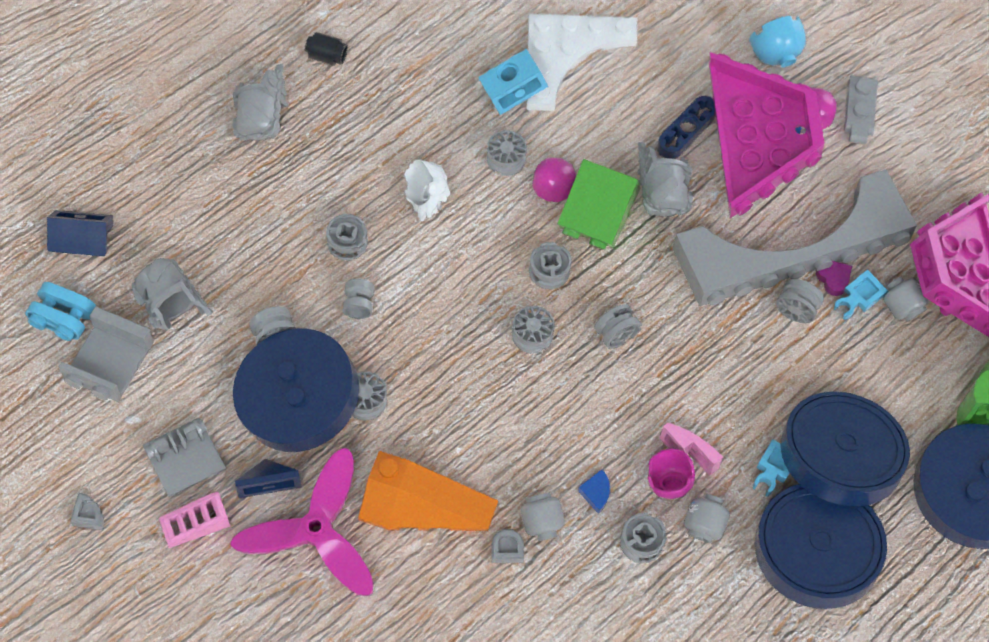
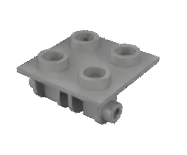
M200 418L143 444L168 497L226 470L207 432V428Z

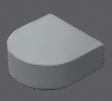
M504 529L495 534L492 540V563H524V542L518 532Z

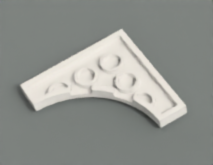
M529 14L528 52L541 71L548 87L527 99V110L555 111L556 97L563 78L570 69L575 68L585 60L588 54L599 49L604 51L617 47L636 46L637 18Z

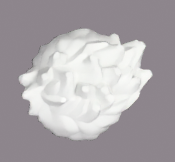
M419 159L410 163L409 169H406L404 174L407 182L404 193L406 199L413 205L414 212H418L420 221H424L426 217L431 218L434 213L436 214L438 210L442 209V202H447L446 197L450 195L447 175L441 165L431 161L427 162Z

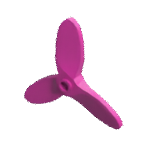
M347 448L340 449L327 461L313 489L309 513L303 518L276 520L255 525L235 535L230 545L236 551L245 554L275 553L305 544L316 546L325 565L344 586L357 595L371 596L374 584L370 571L355 548L344 537L333 530L332 525L345 504L352 484L354 459L350 450ZM315 526H321L318 532H312Z

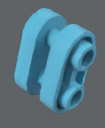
M43 282L37 292L38 297L43 302H31L25 312V315L29 318L28 323L39 330L46 328L54 331L63 340H78L85 330L84 324L79 320L80 318L90 320V314L96 306L95 303L87 297L59 285Z

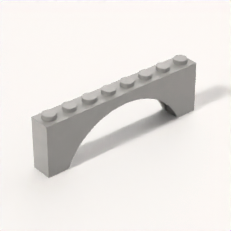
M885 169L860 177L854 191V203L850 216L835 232L812 245L788 251L754 250L732 244L713 234L704 226H700L676 234L672 249L699 306L707 304L717 305L726 298L735 295L742 297L754 289L760 287L770 288L779 281L788 278L798 279L807 272L829 268L833 264L832 261L849 263L858 258V256L867 253L874 255L892 245L902 246L911 240L917 224L888 171Z

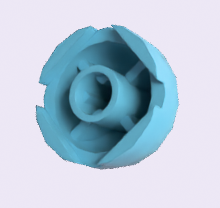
M791 16L777 18L761 26L763 32L756 35L755 31L751 34L749 41L757 58L764 64L772 66L781 65L782 68L793 65L806 46L805 30L798 16H796V20H793Z

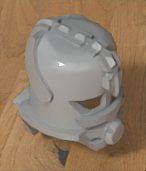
M283 64L276 65L275 71L266 70L261 83L244 85L243 82H240L235 87L233 100L234 106L238 111L236 112L232 127L234 128L233 132L236 138L263 141L270 138L274 139L280 131L281 107L288 106L285 97L287 96L285 80L282 74Z
M639 142L638 161L640 162L638 174L640 175L639 185L643 189L642 196L644 198L643 205L645 210L651 216L670 217L677 214L684 215L690 212L693 195L691 191H688L687 185L692 175V166L688 165V160H685L684 157H681V160L657 159L654 147L649 146L646 148L644 142Z
M169 258L155 259L140 271L139 275L134 279L135 282L132 283L134 298L140 305L146 303L145 308L150 315L148 320L155 329L169 330L171 326L170 321L186 313L194 305L202 315L206 313L207 316H210L213 313L207 307V303L201 298L199 292L195 290L194 285L189 282V278L184 275V271L178 266L179 263Z

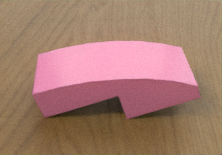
M667 423L663 426L660 440L669 449L675 448L684 451L687 455L690 454L709 476L719 469L723 456L705 440L677 425Z

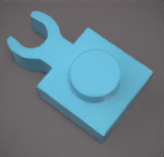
M866 270L845 287L848 297L838 299L834 310L838 309L841 305L847 306L849 311L843 315V319L847 320L853 315L855 308L859 306L866 312L882 299L888 290L869 270Z
M772 439L756 467L764 473L758 475L753 484V489L755 490L759 483H766L769 486L766 497L772 494L776 485L775 479L784 483L790 473L782 458L781 443Z

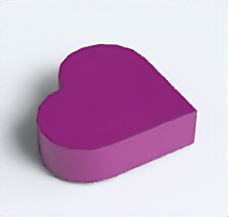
M832 261L831 267L819 271L816 270V277L820 282L824 283V288L828 294L840 296L845 293V287L849 284L853 266Z

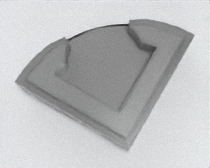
M78 492L70 520L71 525L103 531L104 516L100 507L90 496Z

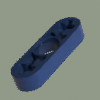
M700 96L696 98L660 135L657 145V151L660 156L667 159L678 158L714 121L716 115L712 97ZM705 108H708L709 111L705 110V111L700 115V119H699L697 116H698V114H699L700 109L703 110V109H705ZM690 123L695 127V130L685 132L681 129L680 125ZM675 137L678 138L675 146L666 147V144H671Z

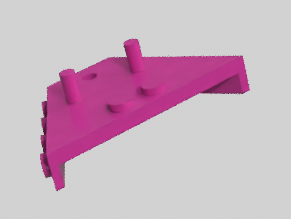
M710 52L709 72L729 216L731 219L736 214L739 216L745 214L752 208V203L758 199L764 200L771 196L776 190L775 187L785 182L787 184L798 176L799 171L804 167L808 166V168L816 165L822 158L825 143L816 91L811 90L805 84L789 82L778 74H768L760 71L754 65L733 61L725 54ZM801 126L806 129V132L798 134L795 129Z
M981 192L968 202L969 206L964 202L951 212L952 216L947 212L934 221L935 225L929 222L916 232L919 237L910 244L923 297L938 305L942 315L948 316L952 314L989 337V212L986 205L989 203V194L985 196Z

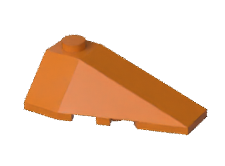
M379 451L368 477L358 520L386 530H399V528H418V530L449 528L450 531H488L498 505V500L410 460Z

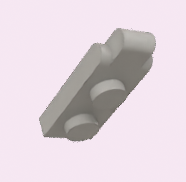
M850 75L844 132H850L849 142L866 144L868 135L873 136L877 79Z

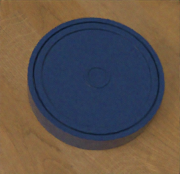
M305 328L281 331L257 344L242 361L233 385V403L242 424L259 442L267 447L283 452L306 451L319 447L331 440L350 420L359 396L357 371L341 345L325 333Z
M822 392L802 400L792 410L781 437L782 458L792 477L813 495L825 501L843 506H867L887 498L899 485L910 459L909 442L898 421L877 403L847 392Z
M958 425L939 434L920 457L915 468L913 481L915 498L925 519L945 538L965 547L989 549V425Z
M797 484L780 492L766 506L756 531L755 554L763 575L783 596L803 606L817 609H834L850 605L870 591L885 564L887 539L879 517L869 505L843 506L834 504L813 495L800 484Z

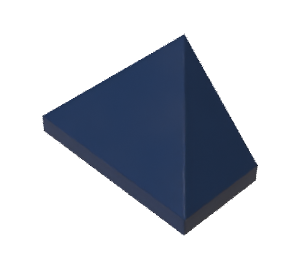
M264 459L235 481L239 498L302 488L298 470L268 459Z

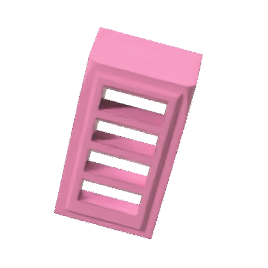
M219 491L204 496L159 518L169 548L230 527ZM214 508L216 517L210 519L208 510ZM202 513L204 523L198 524L195 514ZM187 517L190 518L193 527L189 530L186 529L183 520ZM177 521L181 533L175 536L171 523Z

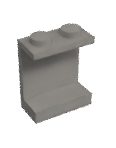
M95 306L90 314V319L94 326L72 364L69 365L61 361L58 367L64 377V382L76 389L86 388L101 400L107 401L109 398L119 402L154 341L149 328Z

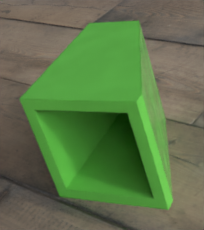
M583 159L557 223L563 229L562 234L577 240L579 236L590 239V245L605 250L606 246L614 248L641 189L638 179Z

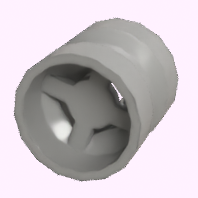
M351 279L345 283L344 292L347 299L343 302V313L346 316L364 319L372 315L373 303L370 300L374 296V284L365 279Z

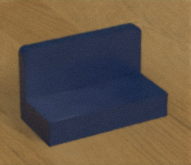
M55 210L47 217V250L58 253L105 256L107 254V232L113 227V215Z

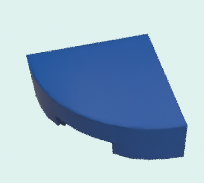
M603 469L578 488V492L598 514L606 506L610 494L609 479Z

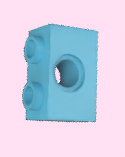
M527 49L513 55L510 59L478 77L500 115L548 87L541 71Z

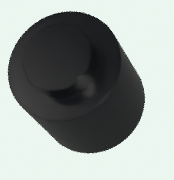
M315 32L313 36L307 38L305 52H308L309 59L333 66L336 64L343 65L348 52V44L343 43L340 38Z

